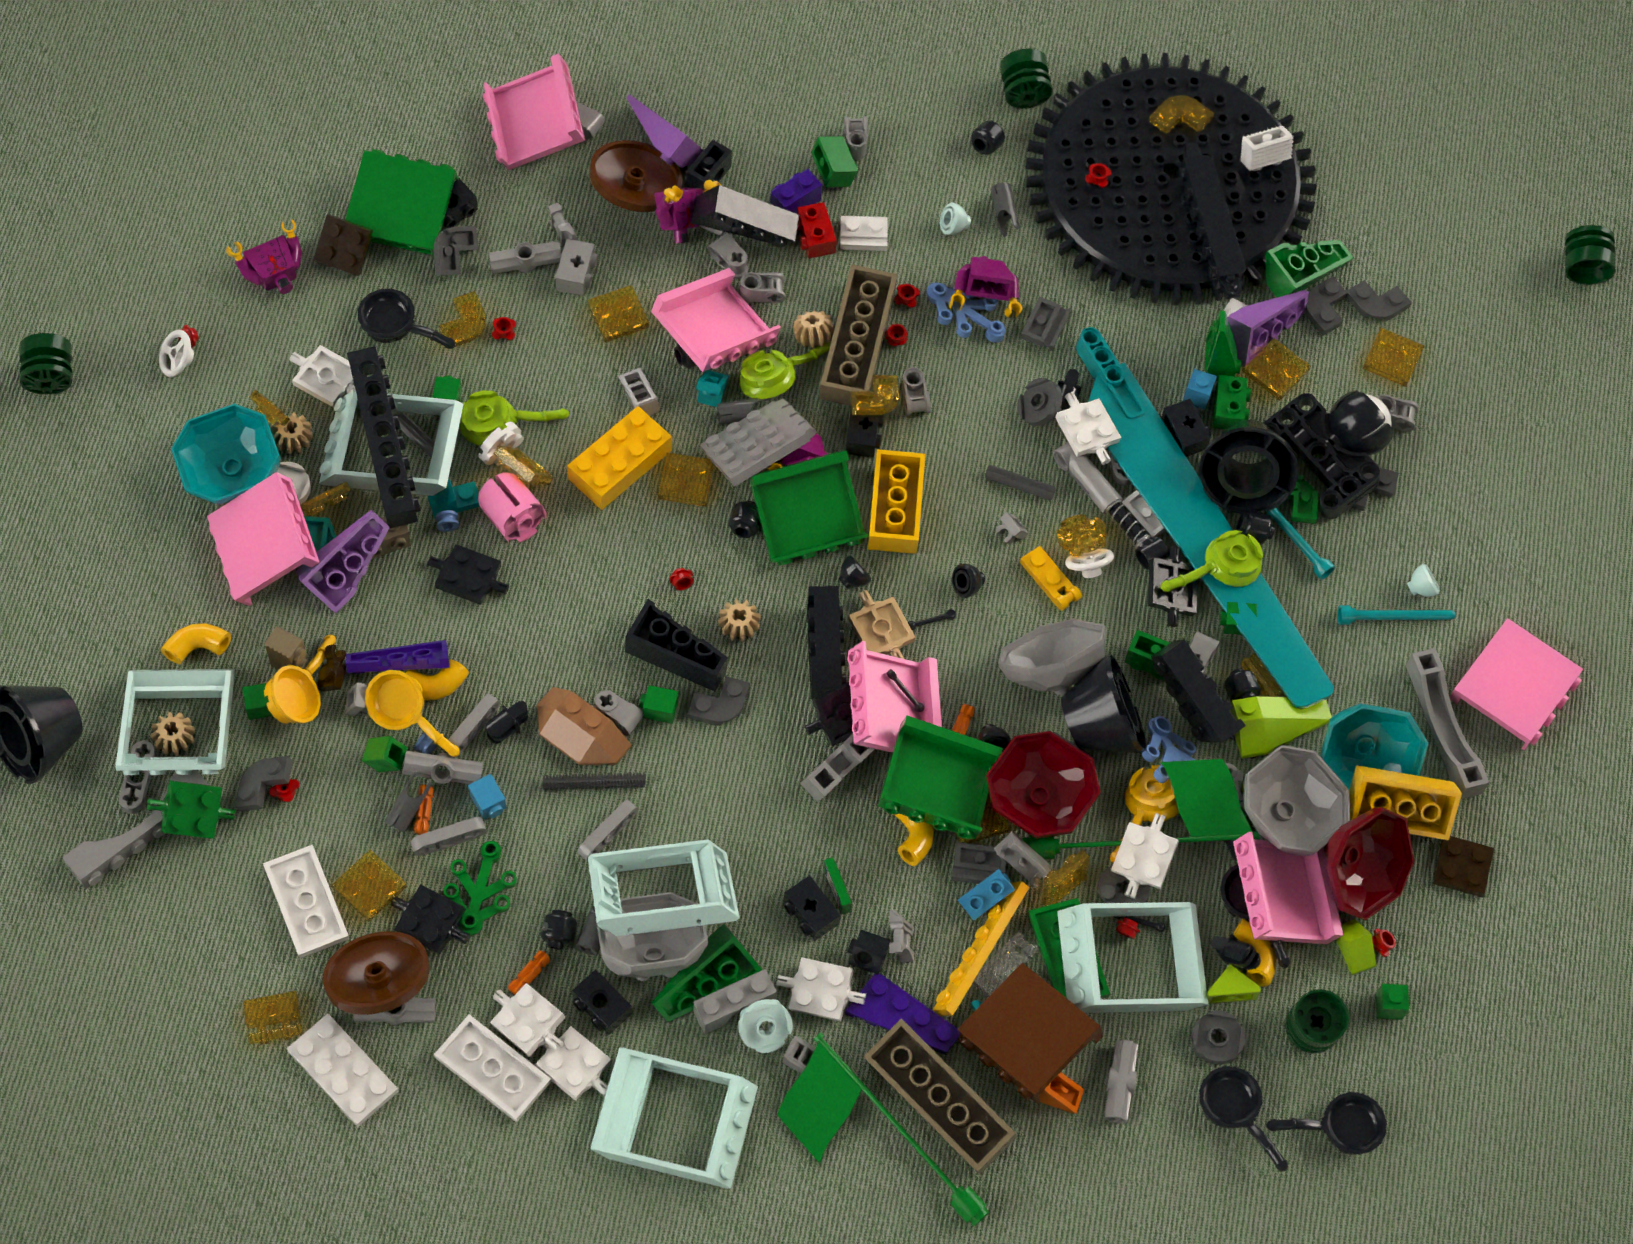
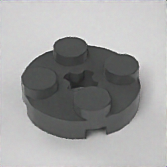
M1037 378L1028 383L1025 387L1027 391L1023 396L1020 394L1017 410L1019 416L1034 427L1045 425L1052 419H1056V414L1062 411V392L1060 386L1046 378ZM1040 398H1042V403L1039 406H1037V404L1040 402Z
M1113 863L1103 871L1097 885V892L1102 903H1146L1150 892L1149 885H1139L1135 899L1119 892L1120 888L1117 885H1122L1123 883L1129 885L1130 881L1124 876L1111 871Z
M1211 1011L1199 1018L1193 1027L1191 1042L1197 1057L1211 1064L1222 1065L1231 1063L1244 1047L1245 1031L1230 1013ZM1216 1032H1220L1221 1037L1225 1038V1041H1221L1220 1044L1215 1043L1211 1035L1214 1036Z

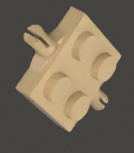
M864 590V593L862 591L859 593V597L864 607L860 611L850 614L848 618L860 642H866V650L885 655L891 654L893 657L904 659L900 649L915 642L916 637L894 596L884 601L873 602L868 590Z

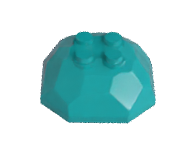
M235 403L187 420L171 448L186 493L214 504L228 503L276 473L281 460L266 416Z
M1360 703L1342 710L1329 720L1320 757L1350 790L1356 765L1419 776L1429 743L1409 712Z

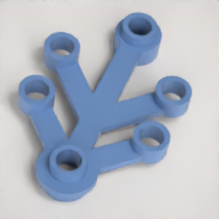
M932 283L927 287L926 291L928 300L937 307V321L942 325H948L953 314L946 308V304L949 305L952 295L955 294L954 288H948L942 283ZM962 293L963 296H965V297H967V298H970V299L976 297V296L965 295V293ZM991 298L965 300L960 311V304L954 301L952 308L957 323V334L963 338L970 336L972 326L966 321V317L986 329L985 336L989 341L1001 342L1006 332L1004 324L1000 321L991 322L974 311L978 309L993 311L996 309L998 300Z
M1157 716L1148 722L1147 728L1151 738L1149 745L1142 752V756L1146 761L1154 762L1160 755L1158 750L1160 742L1165 749L1161 762L1195 760L1191 756L1196 752V746L1191 741L1184 740L1171 731L1172 725L1166 718ZM1162 764L1153 773L1154 778L1160 783H1165L1169 779Z

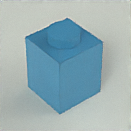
M1194 369L1183 401L1191 399L1194 406L1205 410L1217 376Z
M491 774L468 785L469 795L483 820L489 817L495 818L507 808L505 797Z

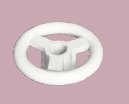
M172 331L165 338L161 346L159 364L161 371L168 377L179 375L193 361L194 351L191 348L190 338L185 331ZM175 338H182L176 346H170ZM167 354H169L171 359V370L167 366Z
M1105 548L1085 549L1067 557L1065 565L1071 570L1082 571L1084 578H1093L1102 574L1101 567L1111 563L1114 559V554Z

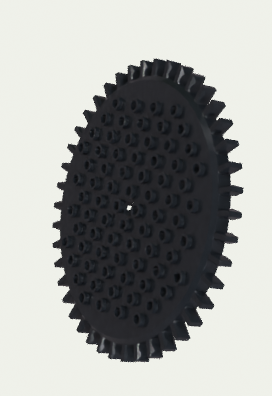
M1144 53L1141 56L1140 68L1131 69L1130 63L1125 56L1121 58L1120 70L1122 72L1116 74L1112 72L1107 62L1102 63L1100 72L1104 78L1097 81L1088 70L1085 71L1083 81L1088 87L1084 90L1072 80L1068 82L1067 92L1074 97L1071 101L1058 93L1054 95L1053 104L1062 110L1060 114L1046 107L1043 109L1042 119L1052 123V128L1036 123L1033 134L1047 139L1046 143L1029 141L1028 152L1042 154L1043 158H1026L1025 169L1041 171V175L1027 176L1025 185L1026 188L1042 187L1043 192L1030 194L1029 204L1030 206L1044 203L1047 205L1048 209L1037 212L1035 219L1037 224L1053 219L1055 225L1046 230L1045 238L1047 241L1062 234L1066 241L1059 245L1058 254L1060 256L1074 248L1079 253L1073 264L1075 270L1082 267L1086 261H1089L1095 265L1092 270L1091 281L1095 282L1104 271L1113 276L1110 281V290L1113 292L1119 287L1121 280L1132 283L1130 298L1135 299L1139 294L1140 286L1152 289V303H1157L1161 290L1172 291L1173 304L1179 305L1182 291L1192 290L1195 304H1201L1203 297L1202 289L1207 288L1212 289L1217 301L1222 300L1223 292L1221 288L1216 289L1214 281L1209 278V264L1203 258V244L1197 238L1196 221L1187 219L1191 218L1190 201L1184 199V182H1181L1179 177L1172 179L1163 172L1164 168L1165 170L1169 168L1175 169V166L1181 168L1183 162L1179 159H1183L1182 156L1185 153L1186 144L1190 142L1196 143L1199 147L1198 149H1200L1201 156L1208 155L1213 159L1236 236L1243 237V239L1237 238L1246 266L1243 276L1246 275L1255 286H1258L1262 276L1255 268L1261 265L1266 270L1265 253L1280 245L1283 240L1292 245H1298L1301 242L1303 236L1289 230L1291 226L1305 231L1308 229L1310 219L1295 215L1296 210L1311 214L1313 212L1315 202L1299 199L1300 194L1314 196L1317 184L1301 183L1300 178H1313L1316 168L1315 166H1299L1298 161L1309 159L1311 154L1310 148L1294 150L1292 147L1291 159L1282 161L1278 165L1264 166L1258 171H1250L1241 162L1243 136H1251V134L1263 132L1264 130L1267 131V129L1279 126L1288 128L1292 125L1294 119L1292 114L1277 120L1273 114L1279 110L1281 102L1277 99L1266 107L1260 102L1266 88L1261 86L1251 95L1244 90L1248 82V76L1244 75L1235 85L1227 81L1230 70L1228 66L1221 70L1219 77L1209 74L1210 60L1208 59L1203 61L1200 71L1188 68L1190 59L1189 55L1185 54L1181 60L1180 67L1169 66L1170 59L1168 53L1162 54L1160 66H1150L1147 53ZM1303 131L1292 133L1294 138L1292 139V145L1302 142ZM1088 162L1104 164L1111 170L1112 173L1107 179L1108 185L1102 188L1099 185H1092L1086 182L1085 178L1090 172ZM1142 199V200H1144L1145 202H1144V203H1141V202H1139L1138 200ZM1116 200H1120L1122 203L1119 204V203H1116L1115 201H1116ZM1069 202H1074L1076 205H1071ZM1165 218H1168V219H1170L1171 221H1170V222H1167V221H1165L1164 219H1165ZM1142 219H1146L1148 222L1145 223V222H1142L1141 220H1142ZM1118 220H1123L1125 223H1119ZM1095 221H1100L1102 224H1096ZM1191 237H1194V238H1196L1197 240H1196V241H1193V240H1191L1190 238H1191ZM1167 238H1171L1174 241H1168ZM1144 239H1149L1151 242H1145ZM1121 240H1126L1128 243H1122ZM1194 257H1197V258H1199L1200 260H1199V261H1196V260H1194L1193 258H1194ZM1170 258H1174L1177 261L1173 262L1170 260ZM1241 281L1240 285H1241V293H1242V290H1243V287H1244V286H1243V283H1242V281Z

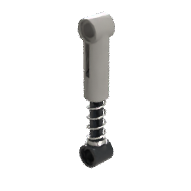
M1069 442L1053 451L1057 465L1063 471H1068L1101 512L1105 515L1110 514L1112 521L1117 522L1119 529L1124 530L1126 537L1133 541V546L1136 548V558L1146 570H1149V561L1152 558L1165 560L1170 556L1169 549L1164 541L1159 537H1151L1145 534V529H1141L1137 524L1138 521H1134L1130 516L1131 512L1128 513L1124 509V504L1121 505L1122 497L1091 462L1087 454L1076 457Z

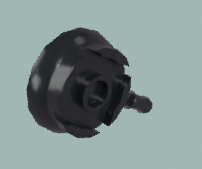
M391 288L376 290L369 293L358 307V321L362 329L375 341L381 343H390L389 340L399 341L408 332L427 337L431 341L445 346L447 349H452L456 345L454 339L439 333L438 330L414 324L415 307L411 299L401 291Z
M1236 864L1229 868L1222 878L1221 896L1229 914L1250 922L1239 866ZM1269 940L1271 943L1270 947L1273 948L1277 957V963L1282 968H1288L1290 958L1285 952L1282 940Z
M1222 1066L1212 1070L1203 1079L1199 1089V1102L1205 1116L1217 1126L1225 1128L1246 1127L1248 1132L1264 1148V1152L1269 1155L1276 1165L1275 1167L1279 1171H1286L1288 1169L1287 1160L1277 1150L1275 1143H1272L1266 1134L1254 1124L1255 1118L1258 1116L1262 1106V1091L1257 1080L1248 1071L1236 1066Z
M1348 1092L1338 1095L1329 1102L1322 1121L1295 1118L1271 1119L1266 1126L1272 1132L1280 1130H1323L1332 1145L1334 1144L1339 1151L1345 1154L1361 1155L1372 1152L1381 1145L1387 1131V1120L1383 1109L1374 1099L1363 1093Z

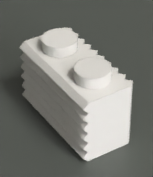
M1284 126L1267 129V131L1264 130L1263 132L1251 134V136H1243L1241 162L1250 171H1258L1264 166L1278 165L1282 161L1291 159L1293 135Z

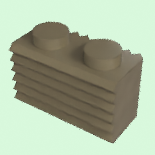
M278 626L275 627L264 643L271 668L275 667L278 670L283 666L293 665L305 669L309 664V660L307 659L303 639Z

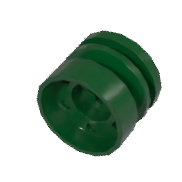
M1032 48L1019 49L1007 54L1000 61L999 68L1004 83L1005 100L1009 105L1021 109L1033 108L1045 103L1052 96L1053 88L1048 74V62L1043 52Z
M1584 225L1574 228L1566 234L1565 274L1570 281L1582 285H1594L1606 282L1614 276L1616 272L1614 255L1615 236L1609 228L1599 225Z
M38 333L27 336L20 341L19 361L21 365L19 372L22 388L32 393L46 395L57 394L71 387L73 381L71 374L72 345L68 339L53 333Z
M1324 989L1311 990L1302 995L1287 1014L1285 1023L1287 1036L1292 1044L1301 1051L1312 1054L1322 1053L1331 1048L1348 1029L1350 1019L1348 1008L1342 998L1331 991ZM1314 1021L1319 1024L1315 1028L1310 1025Z

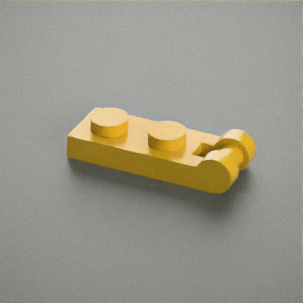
M1041 546L1020 559V564L1059 610L1063 611L1069 607V603L1072 601L1077 602L1082 598L1079 588L1069 581ZM1064 590L1066 594L1060 595L1059 592Z

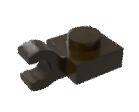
M328 645L325 648L327 664L321 666L317 682V688L323 692L339 690L342 686L346 665L342 664L345 659L346 651L338 650L335 653L336 645Z

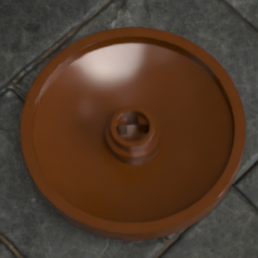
M632 140L614 141L603 145L594 153L589 167L591 183L604 199L620 208L635 212H655L657 206L654 193L665 191L667 188L672 189L674 185L681 188L682 174L677 164L673 162L670 166L661 159L662 153L654 146Z
M383 931L363 935L342 946L327 962L323 972V986L326 995L334 1006L348 1013L371 1015L390 1011L408 1002L423 988L430 973L428 955L421 942L405 933Z

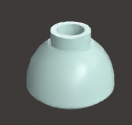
M951 202L945 206L940 217V227L945 235L958 234L970 226L971 218L966 215L965 210L960 205Z
M1421 564L1415 569L1411 581L1407 583L1414 596L1419 594L1431 597L1438 595L1440 592L1435 577L1425 564Z

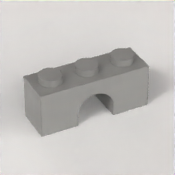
M852 734L800 784L818 802L854 767L861 763L874 748L855 745Z
M766 969L694 1001L693 1012L704 1034H707L729 1024L731 1017L752 1003L764 999H776L777 991Z

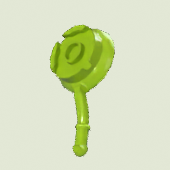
M831 340L829 343H823L822 347L817 346L814 349H810L806 354L786 358L783 353L777 350H770L771 353L766 354L762 350L749 355L741 364L740 389L745 395L757 399L773 398L786 392L795 380L793 365L803 364L813 359L817 360L819 356L829 351Z
M482 390L471 394L469 400L466 403L465 401L463 402L459 428L467 441L476 445H482L486 438L498 427L501 430L507 428L505 425L507 422L515 424L518 419L544 422L557 419L564 420L568 418L569 411L564 408L552 411L544 410L543 412L516 411L505 398L498 396V393Z
M1239 530L1227 531L1210 542L1205 553V565L1185 575L1165 580L1161 583L1160 587L1164 592H1169L1181 586L1185 587L1186 584L1208 573L1226 585L1234 587L1248 586L1256 581L1261 573L1263 558L1261 546L1250 534L1246 536L1241 534L1242 531Z

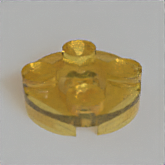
M1080 514L1063 520L1061 528L1057 529L1059 545L1064 550L1069 551V554L1073 557H1079L1083 553L1104 548L1107 536L1106 525L1100 518L1093 516V520L1086 518V515Z

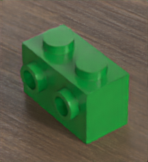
M818 137L811 150V154L825 187H850L857 176L858 168L854 163L844 137Z
M1219 375L1215 386L1212 428L1226 430L1239 421L1249 420L1250 409L1246 408V402L1250 401L1251 388H1247L1248 378Z
M1136 630L1124 663L1129 664L1135 670L1146 671L1155 678L1164 680L1155 671L1151 656L1170 643Z

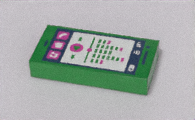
M833 857L825 859L823 871L841 915L846 914L851 910L852 901Z

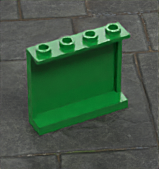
M372 149V152L364 150L345 220L373 230L370 242L434 256V242L442 229L454 180L458 181L459 177L456 170L446 164L435 166L423 159L413 161L400 154L390 156L377 149Z
M842 450L764 471L749 478L770 562H778V566L793 562L792 558L801 556L802 559L816 556V551L825 549V553L840 549L839 545L848 543L849 546L863 543L862 538L869 537L868 533L864 532L846 462L849 460L847 451Z
M906 715L899 727L878 807L884 808V811L890 814L907 816L913 822L931 824L940 831H952L963 839H975L982 831L980 823L989 792L986 774L1002 754L1003 748Z

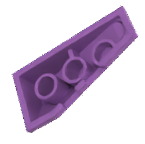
M630 94L627 96L628 102L653 145L662 153L660 158L670 166L673 162L681 168L693 164L704 150L687 135Z
M1303 290L1248 305L1228 316L1237 347V358L1241 360V366L1247 367L1258 360L1265 353L1263 350L1269 342L1274 344L1278 340L1281 330L1283 328L1289 329L1305 313L1309 295L1308 291Z
M370 510L316 552L319 564L314 567L303 564L296 571L300 582L333 612L337 613L354 596L360 579L368 570L369 562L373 555L377 553L390 528L389 525L373 510Z

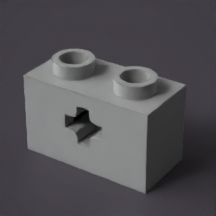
M566 239L555 277L556 291L584 296L586 287H591L593 274L590 273L591 269L596 268L598 254H595L594 244Z

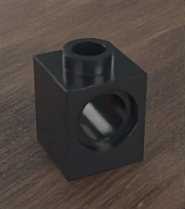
M861 929L858 938H852L847 951V953L852 954L849 965L879 975L891 940Z

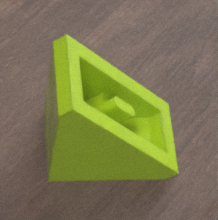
M1356 919L1342 923L1343 936L1336 939V942L1351 974L1355 975L1375 968L1377 965L1371 933Z
M1229 964L1207 992L1208 1004L1257 1000L1261 989L1259 985Z

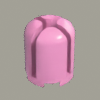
M506 472L495 475V479L500 486L490 478L479 491V506L508 542L515 539L519 543L523 542L538 532L536 527L542 518L546 520L547 512L517 475Z

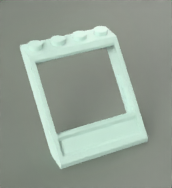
M235 669L128 671L116 771H123V775H139V770H150V775H164L166 770H176L178 775L192 774V770H202V774H218V770L223 769L226 764ZM222 698L217 753H208V757H137L136 754H128L135 699Z
M710 840L595 853L588 857L596 923L602 930H608L615 936L733 922L740 918L727 853ZM692 863L700 904L622 914L616 872Z
M619 1048L590 1149L610 1160L723 1188H731L758 1086L741 1076L627 1048ZM654 1068L728 1085L706 1171L630 1153Z

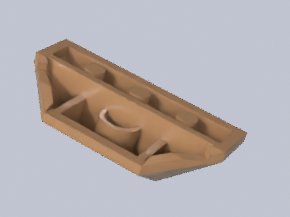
M552 687L537 704L540 736L579 765H616L632 747L631 743L611 719L572 691Z

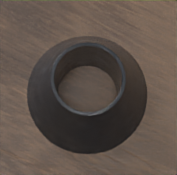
M1242 420L1230 426L1209 443L1200 460L1199 476L1207 496L1221 508L1238 514H1246L1249 510L1261 511L1267 509L1269 511L1282 504L1293 492L1298 480V462L1290 445L1270 427L1260 421ZM1243 451H1254L1264 455L1266 459L1254 464H1245L1234 460L1232 456Z
M1113 655L1105 657L1061 697L1064 717L1071 736L1080 750L1141 753L1147 747L1142 722L1137 707H1134L1129 695L1131 690Z
M0 685V759L16 778L22 776L26 779V784L36 783L48 773L81 737L82 720L79 710L72 697L61 687Z

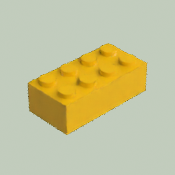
M637 406L567 465L568 480L596 506L603 510L672 451V436Z
M877 449L868 550L917 554L925 454Z
M1356 765L1349 790L1350 821L1373 808L1382 807L1407 818L1409 834L1449 840L1462 792L1451 781Z

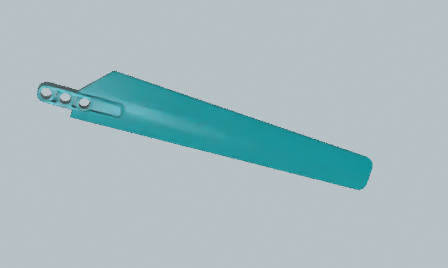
M1093 327L1084 328L1077 341L1076 351L1095 380L1088 402L1100 398L1121 436L1119 443L1110 445L1107 449L1176 545L1180 547V550L1192 567L1197 569L1206 563L1205 553L1210 542L1233 529L1217 504L1203 490L1199 476L1125 362L1121 364L1118 362L1097 329ZM1210 573L1201 577L1226 613L1227 602L1238 603L1239 613H1230L1238 624L1236 625L1237 629L1295 707L1300 709L1308 708L1328 699L1334 691L1333 684L1261 573L1256 581L1248 586L1241 587L1226 585ZM1246 603L1257 604V617Z

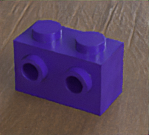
M809 169L802 173L798 172L784 184H778L773 188L770 204L797 214V207L815 204L821 200L822 184Z

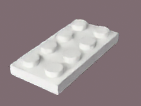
M313 845L263 863L299 959L349 939Z
M326 1014L287 1048L290 1055L357 1127L399 1092L392 1081L329 1014Z
M470 1014L434 1054L438 1061L516 1123L551 1083L550 1077Z

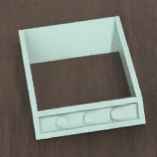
M353 390L344 397L339 398L335 403V416L329 427L331 433L324 449L326 455L320 467L321 477L319 483L326 486L379 491L375 473L342 470L355 410L360 408L356 390ZM392 394L396 409L391 411L440 415L427 479L413 477L416 490L411 491V494L433 496L447 487L463 404L451 399Z
M1191 902L1083 903L1057 911L1066 997L1084 1013L1187 1011L1208 1005L1196 904ZM1169 916L1179 998L1101 1000L1092 917Z

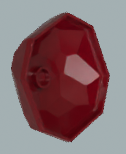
M1051 731L1014 736L986 774L993 811L1036 839L1073 833L1101 793L1093 758Z
M1376 807L1340 826L1325 845L1328 877L1332 894L1339 910L1367 920L1401 896L1414 864L1407 818L1385 808Z

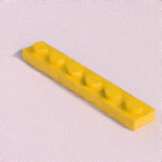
M1024 882L1011 883L1015 890L989 910L987 914L988 919L975 933L976 939L973 944L965 950L962 955L963 960L959 967L951 973L949 977L950 982L936 998L937 1003L933 1011L939 1016L954 1015L1030 888Z

